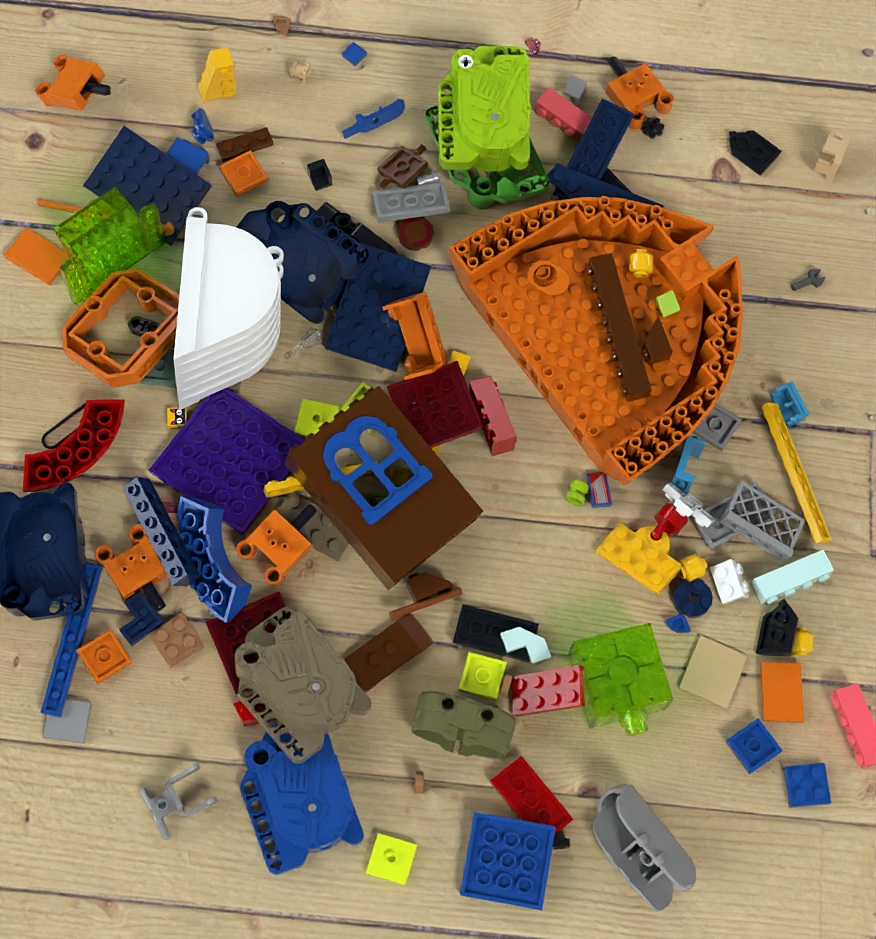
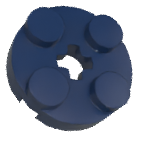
M687 579L683 580L676 587L673 594L674 607L680 614L683 613L689 618L703 616L712 605V592L702 579H696L692 582H689ZM690 594L697 596L696 603L688 600Z

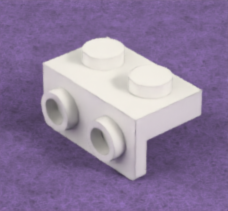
M730 559L710 567L722 604H727L740 598H749L748 592L750 589L747 582L743 580V568L740 563Z

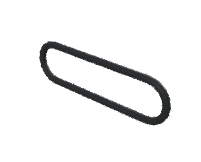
M85 404L81 405L42 436L41 441L45 448L54 449L58 447L61 442L76 431V429L54 446H47L44 442L45 437L84 408Z

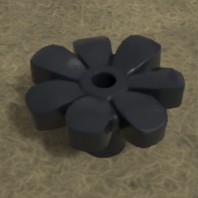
M649 117L646 119V122L642 123L641 127L644 129L643 133L645 135L650 134L649 138L654 139L656 135L661 136L663 134L664 124H659V118L652 119Z

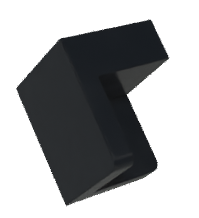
M324 159L307 164V173L316 191L332 186V175Z

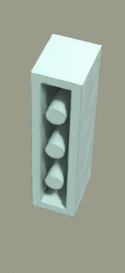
M821 550L754 578L751 586L760 604L767 602L769 605L778 601L780 596L785 595V597H789L796 593L795 590L799 588L805 590L813 586V582L819 580L821 583L828 580L834 569L824 550Z

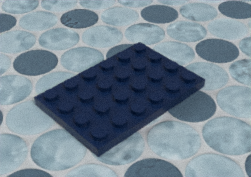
M123 126L83 185L128 217L164 225L167 222H171L175 227V231L170 236H166L163 231L145 228L170 246L186 225L189 211L199 206L212 187L210 183L125 126Z
M360 243L370 252L371 257L360 274L355 279L347 281L325 349L397 372L406 344L399 321L391 318L388 309L383 311L382 307L391 302L423 292L431 266ZM357 251L359 259H364V252L360 253L359 251Z

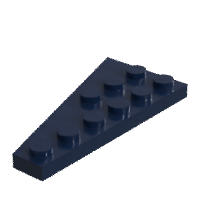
M556 164L547 174L549 182L569 199L607 196L608 198H623L664 207V205L560 164Z

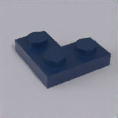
M141 591L124 602L135 619L123 626L119 631L132 647L149 635L150 632L163 625L164 622Z

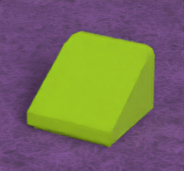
M673 290L656 297L655 304L663 318L680 311Z

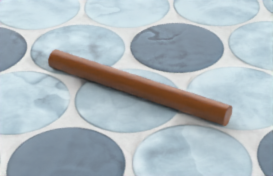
M458 587L389 612V616L392 620L462 595V589Z

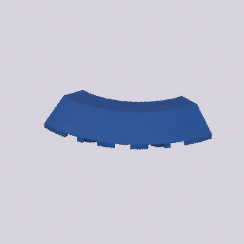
M181 496L177 512V521H179L178 534L200 574V577L189 585L192 589H195L200 602H204L207 605L208 611L225 623H229L247 604L252 585L236 573L227 558L222 540L224 508L211 502Z

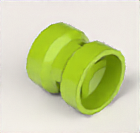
M572 480L570 492H567L565 497L566 501L582 506L585 501L584 495L588 493L589 485L579 480Z

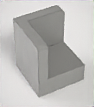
M571 75L563 90V94L575 98L574 105L578 107L584 95L587 81Z

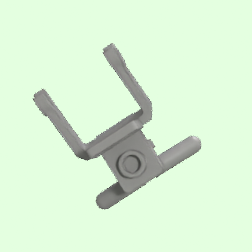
M199 763L191 765L185 771L167 780V792L153 799L146 788L140 790V795L149 811L154 814L153 819L164 840L170 837L163 820L164 817L168 818L176 811L182 817H190L218 802L217 798L213 796L187 812L184 810L173 784L198 771L201 768Z

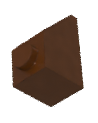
M660 318L655 320L641 349V355L644 360L646 359L648 365L670 359L673 352Z
M425 572L421 574L414 573L406 580V586L414 603L452 590L451 581Z

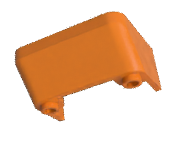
M426 292L391 302L382 307L383 311L388 309L389 316L395 321L398 320L409 353L405 361V368L409 373L404 376L405 380L433 373L447 363L445 349Z

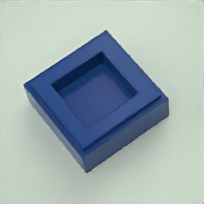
M355 42L342 52V57L354 66L367 55V51Z

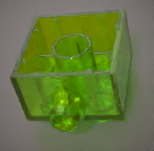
M651 623L573 641L568 655L572 666H584V711L589 728L620 722L621 728H625L627 736H634L648 731L647 715L666 710L674 700Z

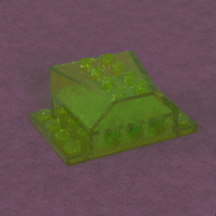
M116 187L96 200L90 201L86 207L80 211H75L71 217L53 228L69 257L59 268L70 298L75 305L90 296L112 272L129 269L166 243L164 242L165 238L158 208L155 204L152 203L149 206H144L137 213Z

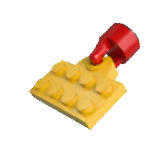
M665 503L655 515V520L658 523L657 526H645L633 532L619 522L596 549V554L659 596L682 568L681 563L668 555L670 552L669 536L671 534L677 535L687 524L688 518L679 514L676 511L677 507L672 503Z

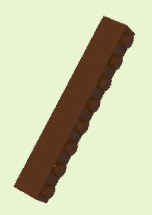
M612 253L590 257L586 270L588 276L592 278L591 288L592 292L596 293L597 309L601 310L602 313L601 324L603 327H606V341L612 348L610 350L611 359L616 362V376L620 378L622 383L620 385L621 394L626 397L627 402L647 398L652 390Z

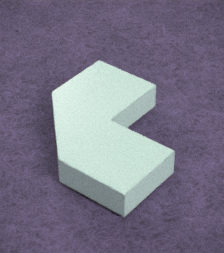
M521 627L500 633L507 653L526 647L532 665L551 659V654L544 638Z

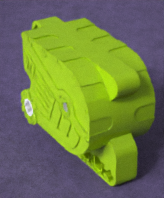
M479 46L474 51L471 49H459L454 53L451 59L450 73L439 83L437 94L439 165L445 170H468L474 167L484 172H499L508 169L511 165L517 170H524L528 166L530 158L529 123L531 103L529 99V56L524 48L519 46ZM443 89H448L449 92L446 93V92H444V91H442V90H443ZM443 106H449L450 109H444ZM443 123H449L451 125L444 126ZM443 140H450L451 143H445ZM446 153H449V160H446Z

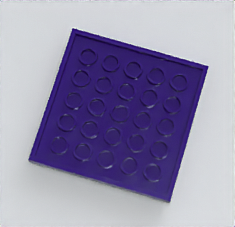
M225 388L207 396L150 467L149 473L186 497L211 502L224 508L222 522L244 535L272 498L265 497L264 486L273 480L285 481L291 473L285 466L286 456L289 454L288 451L296 444L300 446L304 441L302 437L231 390Z

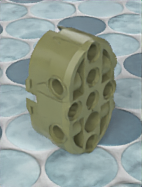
M421 691L412 719L414 724L411 732L424 740L439 744L443 750L452 753L456 740L462 741L459 755L466 757L478 755L491 759H504L506 751L510 748L517 718L506 711L469 698L437 691Z

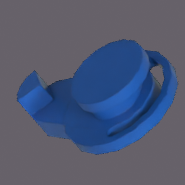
M199 108L191 115L196 127L192 129V134L200 144H205L206 140L209 142L214 140V134L206 112Z

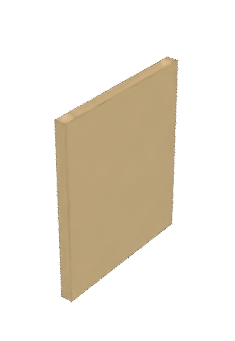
M700 635L679 689L727 709L748 656Z

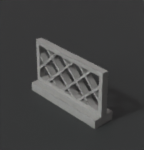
M740 481L725 513L721 515L718 522L781 561L792 557L793 547L805 520L747 483ZM742 488L748 491L749 499H742L740 493ZM757 499L764 501L765 509H758ZM751 501L754 511L747 513L744 503ZM734 505H740L741 515L732 512ZM773 509L780 511L781 519H774ZM767 511L770 521L763 523L760 513ZM755 514L759 524L753 525L750 523L749 515ZM788 519L798 522L796 529L791 530ZM783 521L786 531L779 533L776 522ZM772 524L775 534L769 535L766 533L765 525ZM788 534L790 540L788 546L782 542L780 535Z

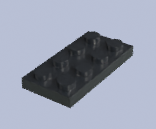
M462 604L453 643L529 663L530 658L526 647L507 653L500 633L521 627L536 635L539 624Z

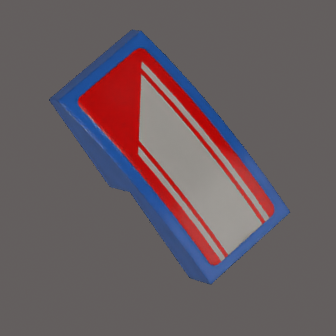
M603 472L586 473L592 508L611 507L612 501L606 474Z

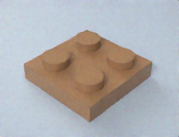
M184 613L149 633L169 668L204 648L203 643Z

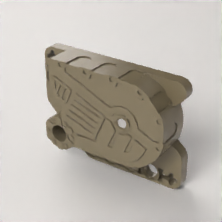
M288 607L280 609L249 631L246 635L245 643L235 652V672L240 679L239 699L293 763L301 764L317 753L323 747L324 734L340 728L351 714L366 715L370 712L371 699L356 683L353 671H351L342 656L332 648L328 640L318 632L313 623L301 611L295 613L294 610ZM283 615H285V616H289V615H290V618H289L288 620H287V619H284V620L282 621ZM267 625H274L276 629L273 633H268L265 627ZM248 661H254V662H256V663H254V664H249V663H247V662H248ZM249 688L253 691V695L251 697H244L242 691ZM262 703L266 706V709L263 712H257L254 707L256 704ZM274 718L278 720L279 724L276 727H269L267 721ZM284 733L291 736V740L287 743L280 740V736ZM294 742H296L294 748L298 752L302 750V757H300L299 755L294 756L295 750L292 748Z

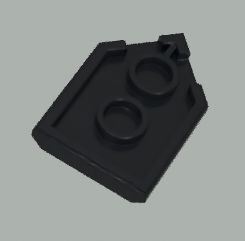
M754 130L746 132L729 131L732 155L760 176L782 152Z
M785 599L781 600L773 611L763 616L756 654L787 657L792 655L799 618Z

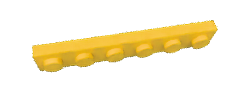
M363 461L358 465L346 464L340 470L345 475H349L362 465ZM367 470L359 477L373 475L374 473L371 470ZM294 476L280 482L273 480L264 486L266 498L305 490Z

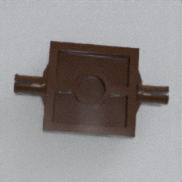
M421 144L415 151L408 150L403 146L396 150L377 168L378 173L385 177L379 183V186L385 189L390 183H395L405 189L428 167V162L420 157L426 151V147Z

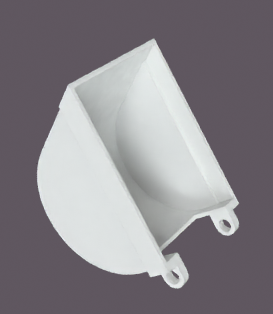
M200 207L191 209L186 219L174 349V368L179 410L257 373L272 356L280 335V279L284 274L281 264L284 260L282 249L276 246L266 248L256 237L242 229L229 225L208 223L207 212ZM201 215L203 218H196L194 216ZM276 253L279 255V258L273 259L271 254Z

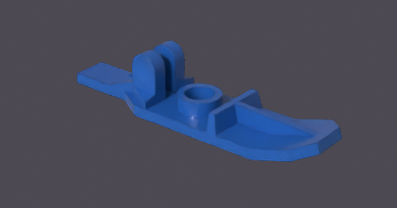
M397 99L384 108L379 107L378 111L367 116L357 114L355 116L357 122L352 127L342 131L344 139L357 133H367L396 119L405 109L404 100Z

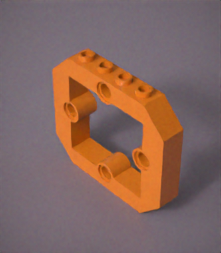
M138 268L112 272L62 326L63 349L66 355L73 362L112 388L139 383L175 343L179 294ZM129 290L137 295L144 311L153 312L159 309L168 317L154 332H146L141 336V347L121 366L111 359L110 353L103 342L94 341L88 344L82 338L98 321H102L107 317L108 310Z

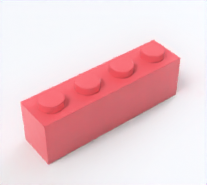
M548 88L536 101L535 112L540 117L550 121L554 127L564 131L568 137L580 142L592 119L591 116L551 88Z
M858 683L835 690L831 694V702L833 707L838 710L841 726L846 729L847 741L854 748L856 762L858 765H861L862 769L876 765V725Z

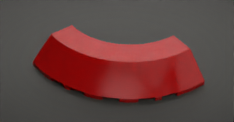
M125 399L86 400L80 425L74 433L61 442L60 446L39 453L25 454L23 492H36L57 487L61 483L77 478L90 469L105 454L115 439L122 422Z

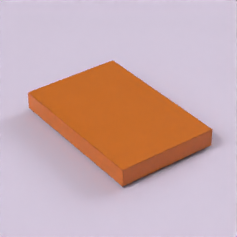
M28 228L24 229L4 254L7 260L49 286L72 258L70 254Z
M761 662L763 722L803 723L801 663Z

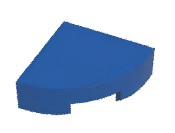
M683 613L665 620L667 627L676 633L685 634L691 632Z

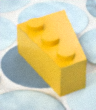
M225 47L210 51L205 63L206 69L202 71V79L197 84L202 102L223 97L228 98L237 94L234 66L229 48Z

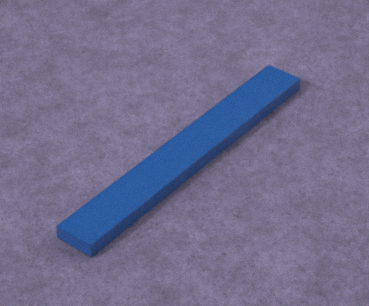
M87 563L86 574L89 598L84 600L82 612L67 617L40 712L43 715L60 718L62 716L79 657L76 650L82 646L103 571L102 565ZM76 601L73 602L71 607L74 609L78 603Z

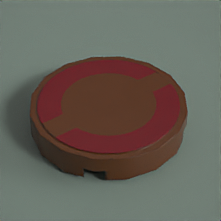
M424 217L404 219L399 224L397 234L402 246L408 250L419 251L431 244L434 230L429 220Z

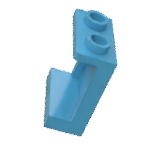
M697 436L687 437L671 480L685 494H688L695 479L694 475L684 472L689 456L699 458L706 444L705 441Z

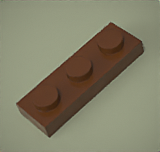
M265 127L216 143V146L224 162L236 158L249 150L255 152L273 146V140L268 128Z

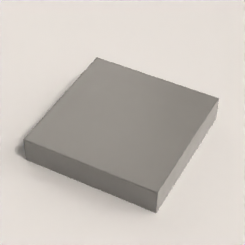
M715 403L713 409L692 433L722 451L742 419Z
M66 700L61 718L47 715L43 738L84 744L92 704L89 702Z

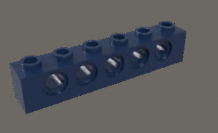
M136 477L124 486L123 490L172 585L187 587L200 577V574L151 480Z

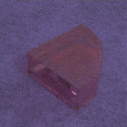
M532 37L526 39L525 44L532 54H538L540 51V41Z

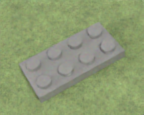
M444 182L408 186L405 189L393 188L372 191L378 222L450 213Z
M757 482L750 484L751 487L764 494ZM742 489L740 492L742 499H749L748 491ZM733 494L704 509L716 519L711 526L702 527L695 521L694 516L691 517L710 550L739 536L738 533L718 522L721 515L725 513ZM756 500L759 510L766 508L763 500ZM751 501L744 503L747 513L754 511ZM734 505L732 512L741 515L740 505ZM773 509L772 513L773 516H775L777 512L775 511V509ZM767 511L760 513L763 522L770 519ZM755 514L748 516L750 523L753 525L759 524Z

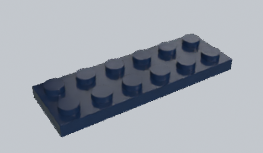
M602 98L567 167L601 180L634 117V113ZM555 188L553 196L559 197L562 200L569 199Z

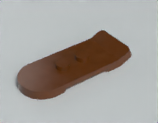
M409 613L403 615L399 620L351 653L344 660L351 671H353L356 683L366 693L408 661L425 651L432 645L433 640L415 616Z

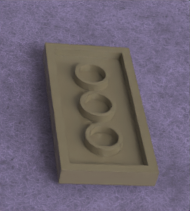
M293 492L289 493L278 513L291 523L308 504L315 507L317 513L299 532L314 546L313 549L338 562L349 542L319 506Z

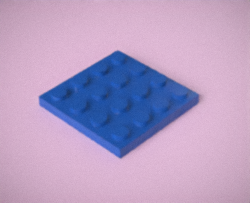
M474 812L460 895L542 911L556 827Z

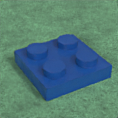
M759 718L725 741L749 775L783 751Z
M825 763L784 767L790 808L831 804Z

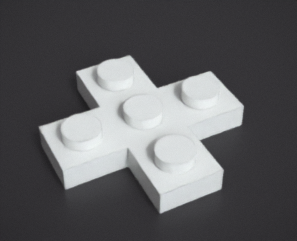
M672 482L663 488V491L666 492L665 496L673 502L676 501L673 505L677 507L676 511L682 516L689 517L693 515L695 521L702 527H709L716 520L702 508L704 504L691 493L685 494Z

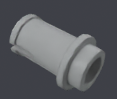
M431 171L429 174L416 177L417 185L440 182L437 171Z

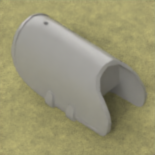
M632 784L617 785L608 789L600 798L597 807L598 814L593 821L594 835L603 851L611 860L610 864L614 869H618L628 880L626 883L631 888H634L654 911H662L672 901L673 884L681 891H687L695 885L696 868L694 863Z

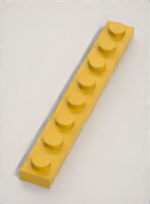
M765 403L761 406L763 416L769 424L770 433L775 439L777 451L782 457L783 466L788 472L790 484L796 492L797 501L802 507L804 519L811 530V536L816 544H826L832 541V538L777 403Z

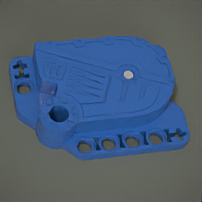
M267 731L261 741H256L249 745L244 756L247 771L241 782L240 790L270 873L281 875L299 868L305 863L309 853H318L331 849L341 840L353 846L359 845L363 841L364 833L328 733L324 734L323 747L301 764L293 763ZM284 733L280 736V740L287 743L291 740V736ZM294 742V744L292 745V748L295 750L294 756L299 755L300 757H302V750L298 752L294 748V745L296 743ZM264 754L269 757L265 764L259 765L255 763V759L259 755ZM248 782L255 784V790L252 793L244 791V785ZM255 801L262 804V809L259 812H253L250 809L251 804ZM263 820L269 824V828L265 832L257 829L258 823ZM267 840H273L276 843L273 851H266L264 849V843ZM277 852L280 853V855H276L277 861L283 863L278 871L275 868H271L274 864L272 857L267 859V856L274 855Z

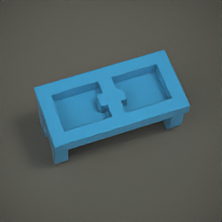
M793 381L776 388L775 392L770 394L773 402L778 404L787 427L805 421L809 415Z

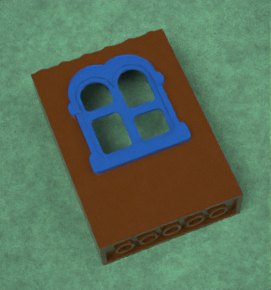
M378 386L375 389L372 387L363 394L364 397L361 400L355 399L349 404L350 408L345 412L343 410L339 411L334 416L333 421L323 423L318 428L319 431L316 434L310 433L303 439L304 443L300 446L294 445L288 451L289 454L286 456L285 466L387 590H390L476 521L483 510L381 387ZM367 429L378 430L394 449V452L380 463L374 462L360 443V436ZM342 448L353 449L363 460V464L349 475H345L335 462V455ZM401 458L413 471L414 476L397 488L385 475L384 470ZM367 470H371L389 491V496L375 507H371L353 485V481Z

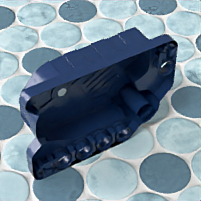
M283 201L271 202L265 209L248 212L236 227L256 237L266 248L276 246L282 249L284 260L281 264L284 274L280 279L281 300L313 324H320L324 320V311L330 309L344 293L347 280L355 279L371 257L370 252L363 245L307 203L288 205ZM302 208L309 209V214L306 217L300 216ZM285 215L284 219L278 222L279 217ZM316 219H323V225L321 227H314V221ZM336 229L338 232L337 236L330 239L328 237L329 231ZM350 240L352 242L351 248L343 249V242ZM355 249L360 253L364 252L365 258L359 259V256L354 252ZM272 253V254H271L272 257H273V259H278V258H279V255H278V254H276V253Z
M69 482L61 483L53 493L36 492L19 498L12 492L0 493V604L14 616L26 615L29 619L38 621L76 615L82 612L84 600L89 598L83 522L78 515L77 491ZM75 601L78 603L77 605H75L74 609L71 606H64L63 604L65 603L66 605H72ZM53 603L59 604L58 611L50 612L49 609Z

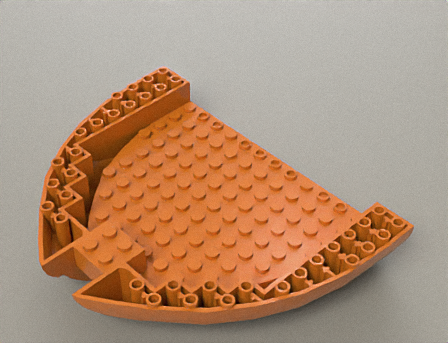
M607 196L580 197L550 201L504 215L501 219L473 232L448 247L450 261L455 268L468 300L597 468L611 478L620 481L622 485L630 483L646 472L689 437L713 409L730 378L741 340L743 307L740 263L736 255L714 270L696 247L714 229L708 223L658 205H650L623 198H608ZM637 249H646L647 253L653 255V271L648 274V277H634L629 272V256L635 253ZM612 253L640 352L655 320L659 318L673 351L670 359L648 365L646 359H643L652 391L647 398L628 402L626 397L621 394L620 385L622 383L620 378L616 376V362L611 359L610 350L612 348L606 341V327H603L601 324L602 313L601 310L597 309L596 293L592 292L591 288L592 278L588 276L586 270L590 257ZM545 259L562 268L569 276L568 288L559 295H549L533 286L527 278V272L532 262L535 263L538 260ZM673 290L680 311L663 318L655 304L656 297Z

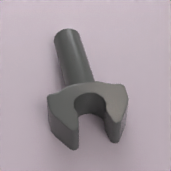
M821 269L809 270L808 278L792 284V290L796 291L810 284L815 286V288L820 287L825 277L816 279L814 276L818 275Z

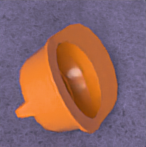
M542 259L535 263L532 262L527 272L529 283L549 295H559L568 288L569 276L567 272L549 260Z

